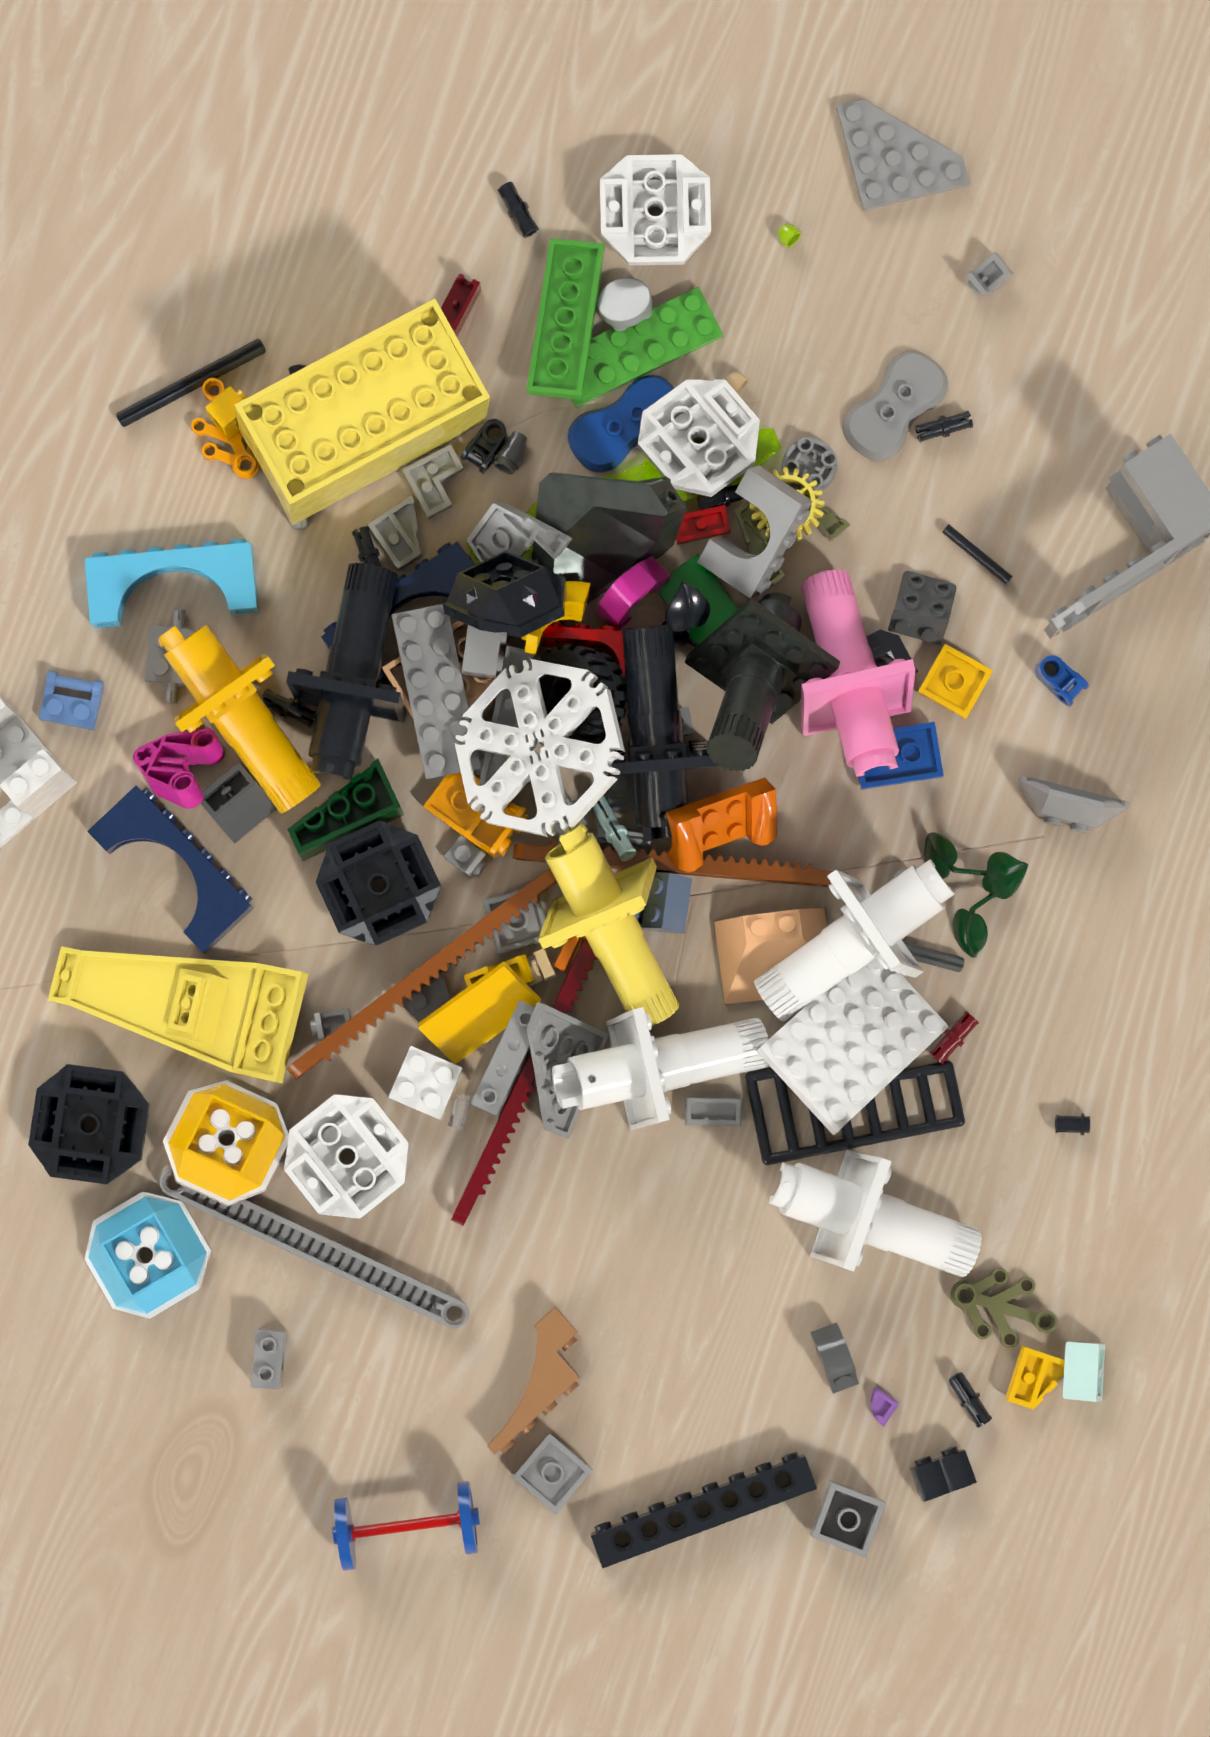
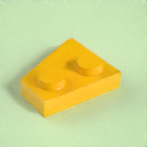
M1021 1346L1005 1400L1034 1410L1043 1401L1044 1395L1051 1392L1058 1385L1057 1381L1064 1375L1065 1360Z

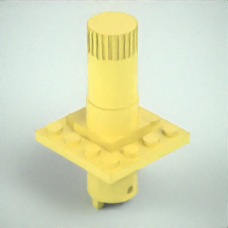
M579 821L574 828L569 827V830L565 831L566 834L560 835L559 840L561 844L554 847L545 856V860L564 895L552 900L538 940L543 949L550 946L557 948L564 945L573 936L577 938L585 936L595 956L604 968L625 1011L628 1012L632 1009L644 1007L645 1013L649 1014L651 1024L654 1026L669 1018L679 1008V1003L643 935L644 932L635 916L647 904L657 866L651 857L613 873L594 834L587 833L588 829Z

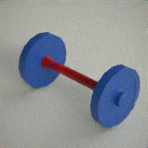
M470 1482L457 1483L459 1504L457 1513L354 1527L352 1523L348 1498L335 1499V1526L332 1528L334 1544L338 1545L343 1571L356 1568L355 1541L356 1538L459 1525L462 1530L465 1553H478L476 1525H480L478 1507L474 1508Z

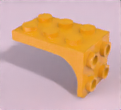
M461 773L446 775L423 806L424 809L493 859H496L498 855L504 857L512 846V840H510L515 832L519 835L522 832L492 825L481 819L482 813L473 811L471 805L467 802ZM474 775L475 782L479 785L480 779ZM510 802L504 808L506 815L528 820V812L525 807H519Z

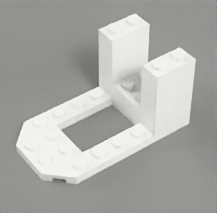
M1 695L0 787L9 796L11 801L0 809V848L77 783Z

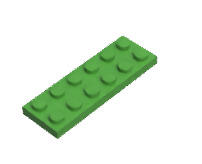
M550 238L526 389L527 395L582 400L605 245L603 243Z
M697 287L653 308L651 317L644 319L634 326L627 327L624 331H616L612 328L591 338L582 400L571 399L575 408L723 338V333L700 288Z

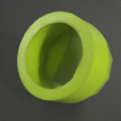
M784 224L778 230V239L785 248L792 247L802 235V232L792 224Z

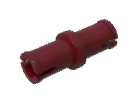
M965 1011L964 1015L951 1030L947 1029L944 1032L946 1034L944 1038L929 1054L943 1065L958 1046L962 1047L964 1044L963 1040L979 1024V1021Z

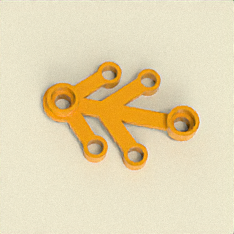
M217 378L207 379L202 386L205 398L211 402L225 390L222 381ZM214 387L219 388V393L216 396L210 395V390ZM195 418L192 421L191 429L195 435H207L230 444L235 453L234 455L219 450L214 443L209 442L204 444L201 449L202 455L206 460L213 461L216 459L231 465L236 476L242 479L253 478L258 473L260 465L250 447L248 446L245 450L242 443L243 436L240 431L228 440L216 426L208 424L203 418ZM197 423L205 425L202 431L195 430ZM207 448H214L215 453L212 456L205 454ZM250 462V469L243 470L241 468L242 463Z

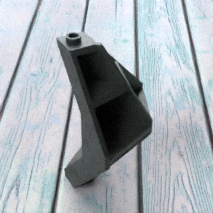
M549 473L539 483L536 519L570 536L572 540L556 559H553L534 541L532 560L538 559L539 565L565 577L566 582L590 583L588 604L608 591L619 577L637 563L651 556L656 560L673 547L687 506L672 486L671 479L667 476L643 481H628Z

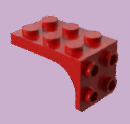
M553 622L543 631L539 646L553 647L558 644L565 645L570 643L602 650L613 657L615 663H618L622 670L620 675L625 677L626 680L622 631H617V627L601 626V630L589 629L590 626L586 624H573V628L562 627V623Z

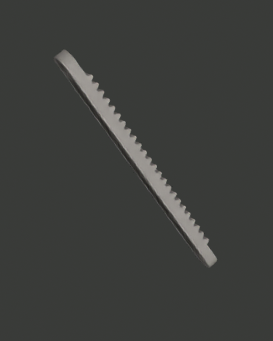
M172 1168L165 1170L160 1177V1187L167 1195L445 1326L459 1328L469 1318V1309L461 1300L247 1199L226 1206L183 1185L177 1190H171L167 1186L166 1181L169 1175L174 1174ZM456 1305L462 1309L463 1317L460 1321L452 1322L448 1319L447 1310L449 1307Z

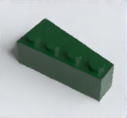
M378 758L361 774L358 773L342 789L331 794L328 797L329 799L319 807L312 809L287 829L302 861L325 852L329 843L379 820L388 823L404 815Z

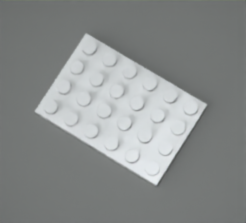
M876 957L860 970L850 974L806 1005L757 1050V1053L823 1125L835 1135L949 1026L900 973L892 972L889 968L885 969Z

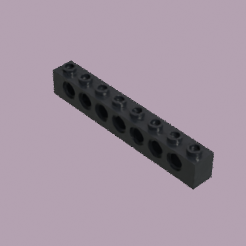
M797 1452L787 1454L781 1457V1463L773 1466L771 1462L760 1464L754 1467L756 1471L745 1476L744 1471L729 1476V1482L718 1485L717 1481L701 1487L703 1492L691 1495V1492L688 1491L675 1496L676 1502L665 1505L664 1501L648 1506L649 1512L638 1515L637 1511L623 1515L621 1517L622 1522L611 1525V1522L607 1521L595 1526V1532L591 1533V1538L602 1569L816 1490L817 1487L805 1455L798 1456ZM780 1471H786L790 1474V1482L785 1486H779L775 1483V1476ZM753 1481H760L764 1485V1490L759 1496H752L748 1493V1487ZM726 1491H733L737 1494V1501L732 1506H726L721 1502V1497ZM699 1501H706L711 1506L710 1512L705 1516H700L694 1511L695 1505ZM673 1511H680L684 1515L683 1522L678 1526H673L668 1522V1515ZM646 1521H653L657 1525V1531L655 1534L647 1536L641 1531L642 1524ZM619 1531H626L630 1534L631 1539L628 1544L621 1546L614 1541L615 1534Z

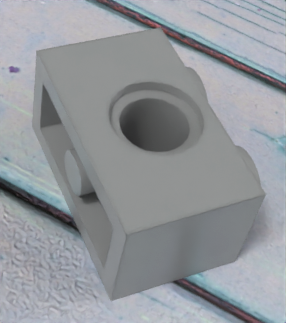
M260 1328L256 1330L251 1387L278 1390L283 1387L287 1331Z

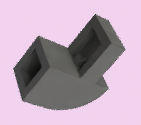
M837 1322L810 1332L832 1393L834 1394L858 1385L856 1369Z

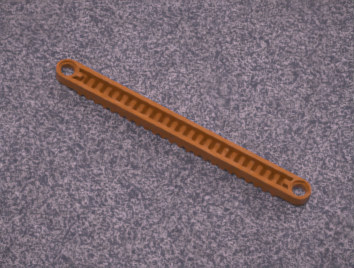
M551 841L549 846L514 844L513 859L547 863L545 856L556 847L555 841ZM607 846L602 851L611 869L622 870L652 857L657 866L655 872L826 888H829V885L832 884L827 876L834 872L815 870L810 863L804 869L799 862L792 868L788 861L785 862L783 867L776 860L770 866L765 859L761 865H758L754 858H752L749 864L742 857L738 863H735L734 858L731 856L727 862H724L722 856H718L717 860L713 861L711 855H707L705 860H703V865L697 868V870L685 872L676 867L669 859L666 851L657 856L655 850H651L650 854L646 855L644 849H640L638 854L628 861H621L618 853L612 852L610 846Z
M547 869L294 1061L287 1068L292 1077L297 1080L324 1059L331 1062V1054L333 1052L340 1055L341 1046L350 1047L349 1040L359 1041L358 1033L368 1034L367 1027L369 1025L376 1028V1020L378 1018L385 1021V1013L387 1011L394 1014L395 1005L403 1007V999H413L412 992L422 993L421 986L423 984L430 987V979L439 980L440 971L448 973L449 964L458 965L457 958L460 957L465 960L467 958L466 951L474 953L476 952V944L484 946V938L493 939L494 930L501 933L503 931V923L510 926L511 917L520 918V910L528 912V904L538 905L537 898L557 883L551 869Z

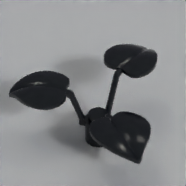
M681 582L676 595L669 603L665 613V621L662 625H673L674 648H682L687 643L696 648L698 644L689 637L688 632L691 631V627H700L706 623L710 614V605L698 589L684 582Z

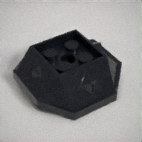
M504 551L457 574L451 593L443 603L444 614L478 630L493 633L508 632L510 636L523 637L565 616L566 578L539 565L538 559L529 561Z
M381 820L329 843L316 879L317 887L339 934L373 946L381 945L426 924L442 887L418 835ZM376 878H383L387 882V886L382 892H375L371 888L372 882Z
M66 1064L36 1090L28 1146L50 1177L108 1185L142 1161L150 1103L123 1071ZM92 1116L97 1121V1127L93 1132L88 1133L84 1129V1121Z

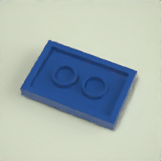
M935 722L893 728L899 748V753L895 756L898 768L889 770V766H878L865 771V775L858 778L860 790L943 778L944 774Z

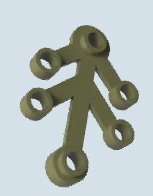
M1003 1268L994 1269L991 1275L975 1283L966 1280L955 1283L950 1291L951 1301L955 1306L966 1309L974 1325V1334L980 1339H987L991 1335L992 1330L990 1325L983 1321L976 1305L988 1309L1001 1334L1000 1341L1007 1348L1015 1347L1019 1339L1017 1334L1011 1330L1003 1314L1034 1323L1036 1329L1043 1333H1050L1057 1327L1058 1319L1052 1311L1041 1310L1037 1313L1006 1303L1022 1294H1030L1034 1291L1035 1282L1030 1277L1020 1278L1016 1285L992 1297L979 1293L995 1284L1003 1285L1008 1281V1273ZM997 1271L1004 1273V1280L1001 1282L995 1280L994 1276ZM1024 1280L1031 1282V1288L1028 1291L1023 1290L1021 1287ZM962 1289H966L969 1292V1297L966 1300H962L959 1297V1292ZM1043 1316H1047L1050 1320L1049 1325L1046 1327L1040 1324V1319ZM981 1325H985L988 1330L984 1336L978 1334V1327ZM1007 1334L1014 1336V1342L1011 1345L1005 1343L1004 1339Z

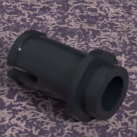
M1081 1113L1080 1116L1055 1115V1133H1080L1081 1136H1084V1133H1090V1116H1085L1084 1113Z

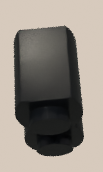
M957 1446L942 1450V1456L932 1460L930 1456H926L914 1461L916 1466L911 1467L910 1471L921 1501H929L977 1483L964 1449L958 1450Z

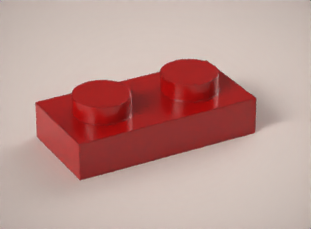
M725 505L685 513L676 537V544L680 545L731 534Z

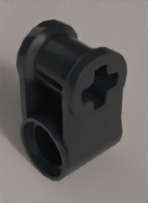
M498 419L487 420L476 436L465 447L460 458L464 461L467 459L480 468L479 472L484 474L492 465L495 455L507 440L508 434L504 423ZM492 428H499L502 431V435L496 440H492L487 436L488 431Z

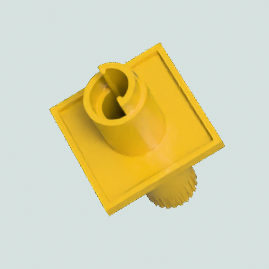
M205 624L186 638L182 636L175 625L158 637L160 646H164L167 650L164 657L196 699L195 703L174 717V722L181 732L186 729L189 733L203 724L201 718L206 716L210 723L215 725L228 745L232 746L280 814L296 806L321 786L319 780L313 773H310V768L274 720L273 714L257 694V689L252 684L254 680L261 683L273 674L270 669L275 665L267 655L263 653L240 670L208 624Z

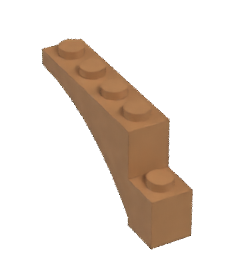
M556 1307L534 1325L538 1335L531 1378L514 1414L503 1429L487 1445L494 1455L499 1450L502 1454L507 1452L516 1443L513 1438L520 1431L525 1435L537 1424L534 1419L541 1412L546 1416L558 1405L555 1399L562 1393L568 1396L579 1386L576 1380L580 1376L558 1352L560 1348L564 1351L568 1350L577 1341L574 1336L578 1331Z

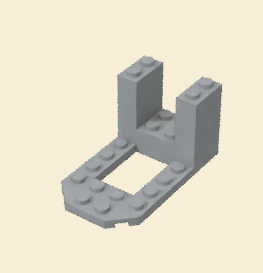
M1171 434L1164 438L1158 435L1146 444L1148 448L1143 452L1139 453L1135 450L1123 458L1125 463L1118 472L1109 478L1111 482L1105 488L1150 555L1144 559L1141 555L1135 557L1126 564L1128 569L1120 574L1117 570L1102 579L1105 584L1097 589L1093 585L1079 594V597L1075 599V602L1069 608L1063 606L1054 612L1052 617L1048 619L1049 624L1044 629L1050 639L1057 636L1060 629L1065 632L1201 545L1210 537V491Z

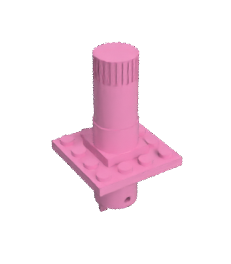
M833 569L814 574L804 580L805 582L802 583L801 589L815 642L841 662L838 670L827 679L813 678L805 684H801L800 727L803 737L838 729L846 763L849 767L854 768L856 777L864 776L865 771L878 766H889V770L898 768L895 756L899 753V748L890 717L911 712L915 678L913 659L906 661L904 659H896L888 665L877 667L871 647L867 641L849 573L845 572V570Z

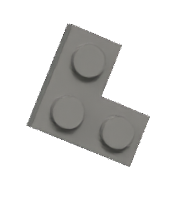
M450 444L402 469V472L428 519L452 507V503L441 482L464 471V468Z

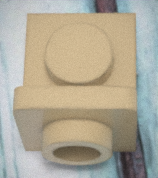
M544 949L534 952V955L527 957L534 978L533 982L528 983L529 986H534L555 977Z

